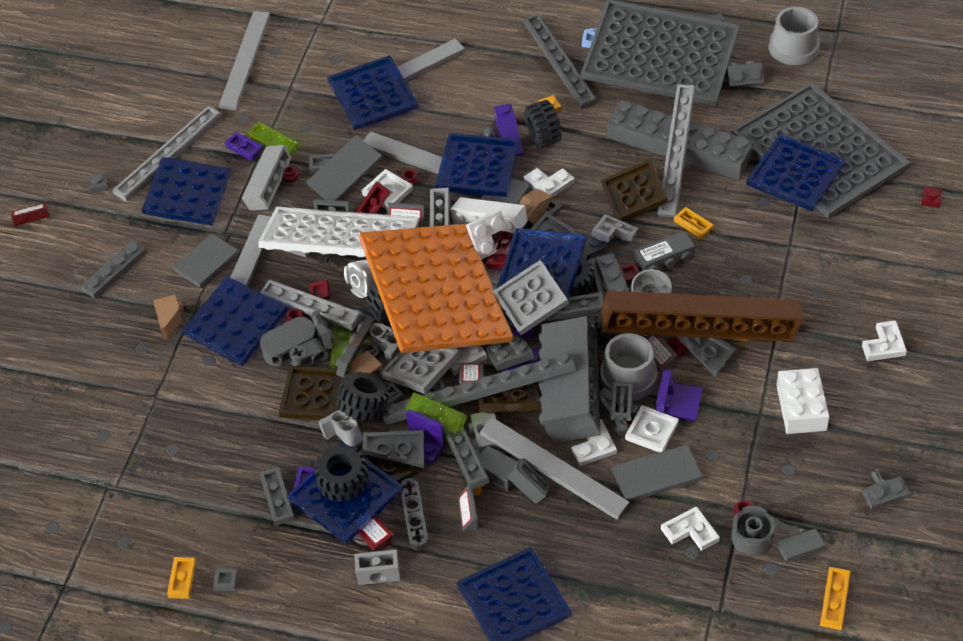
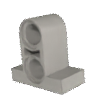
M375 323L370 326V341L377 344L379 350L384 352L385 361L388 364L400 352L392 328L381 323Z
M340 410L318 421L323 436L327 440L337 435L346 445L356 446L363 440L358 426L360 420L352 419L353 417L346 416Z

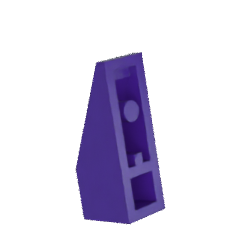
M511 103L494 106L495 124L505 157L522 156L523 150Z

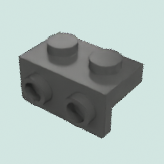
M749 61L742 65L731 63L727 66L726 74L728 76L729 88L765 83L762 62Z

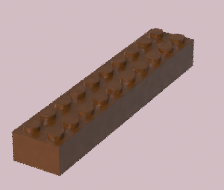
M613 290L606 292L600 318L602 333L793 342L803 320L800 300Z

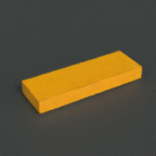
M829 567L820 626L842 630L850 570Z

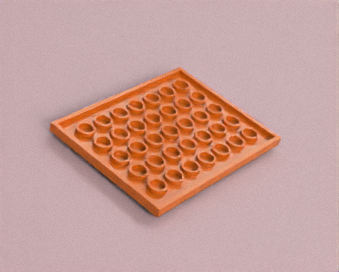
M467 224L360 232L359 239L401 353L512 342L513 335L499 301L492 292L494 289L480 255L474 249L466 227Z

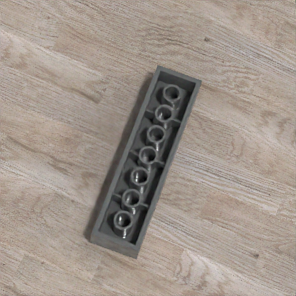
M621 100L607 122V138L666 157L672 115ZM690 122L684 163L740 180L753 156L754 141Z

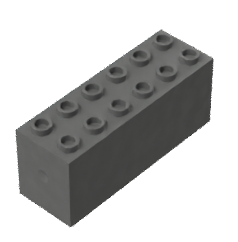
M584 316L543 324L542 333L539 334L540 343L542 344V349H539L541 360L572 352L576 371L539 381L542 397L539 398L542 413L539 414L541 425L545 426L547 436H550L554 443L601 435L598 338L588 317Z

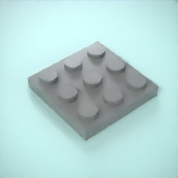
M541 260L492 291L520 335L569 304V301Z
M454 348L401 353L400 351L385 366L380 375L385 380L426 394L459 359L461 354L459 350Z

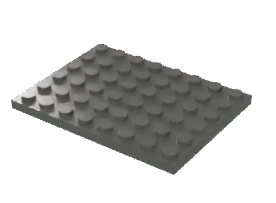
M607 0L581 71V79L673 98L676 96L677 84L695 85L694 102L716 106L740 25Z
M812 82L731 130L733 135L754 141L753 154L827 218L835 215L910 167V162ZM816 147H823L824 149L818 150ZM802 149L797 154H788V151L790 150L796 151Z

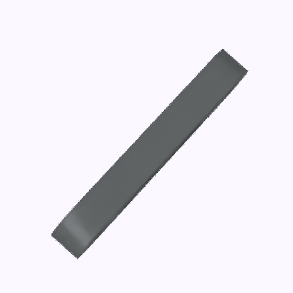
M407 478L401 482L400 490L409 542L413 550L421 551L428 546V535L419 485L415 479ZM408 486H411L413 495L409 496ZM411 502H416L418 504V506L415 509H410L407 507V505ZM418 519L421 521V524L419 526H412L410 522ZM416 533H420V543L416 541Z

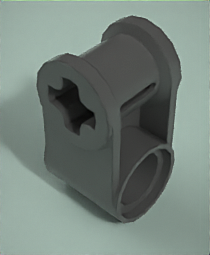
M318 338L294 346L289 353L292 358L291 365L306 367L324 362L329 355Z

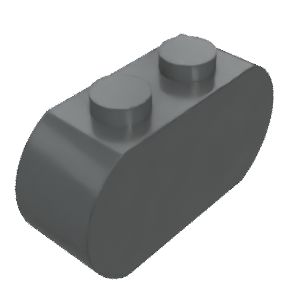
M296 317L263 334L260 345L264 360L268 364L277 367L292 361L289 354L291 348L317 338L312 321L304 317Z

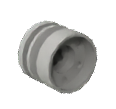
M654 269L644 270L634 277L631 284V292L672 293V284L670 278L665 273Z

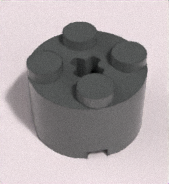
M747 506L739 513H736L733 518L731 534L736 551L747 555L767 554L773 544L776 527L775 519L767 513V510L759 506Z

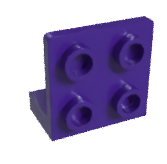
M664 370L657 398L656 411L678 419L695 422L702 388L675 383V379H671L672 371Z
M409 409L406 412L408 431L424 430V461L433 465L445 449L443 425L435 419L432 420L418 411L414 412Z

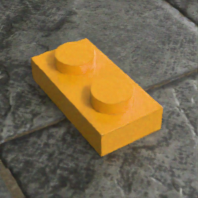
M174 557L167 592L168 598H190L196 566L195 558Z

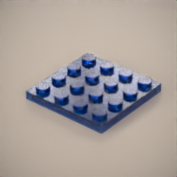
M391 55L327 77L330 87L354 130L419 108L416 98Z
M449 133L435 189L448 188L452 192L507 197L519 140Z
M779 133L747 178L746 185L813 212L845 165L846 159Z
M162 157L143 204L142 214L213 226L231 176V168Z
M515 228L496 289L541 260L567 300H569L587 241L586 236Z
M226 276L181 331L184 336L243 367L260 346L263 334L272 330L288 310L285 305Z
M365 458L369 479H367V486H364L365 490L362 493L359 492L358 497H350L351 500L348 501L342 499V502L337 501L336 498L330 500L328 496L325 497L322 491L319 490L315 470H313L287 494V499L347 545L404 489L403 485ZM339 470L335 472L333 475L344 476L348 474L350 471Z
M532 547L456 582L457 588L488 641H522L572 617V611Z

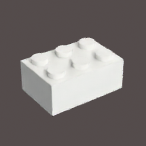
M818 368L778 371L777 390L786 434L827 431L829 414Z

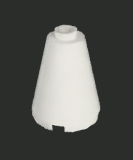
M367 259L350 262L345 266V280L347 284L350 283L353 289H350L352 293L359 298L368 296L367 293L376 283Z

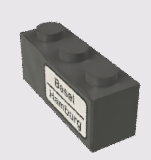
M682 231L634 250V263H636L640 272L650 269L662 271L693 259L695 245L686 232Z

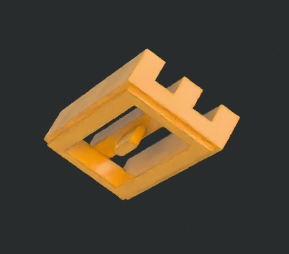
M687 207L674 217L675 223L702 240L705 238V235L714 230V224Z

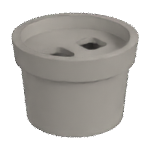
M789 7L777 15L775 28L768 45L769 52L773 58L787 65H804L810 63L818 56L820 52V39L818 36V18L815 13L803 7Z
M626 333L618 335L609 341L599 374L602 388L612 392L613 383H633L632 401L642 399L653 392L658 383V371L654 361L653 348L647 339L637 334ZM617 388V395L620 396L621 388ZM625 388L624 399L627 401L629 388Z

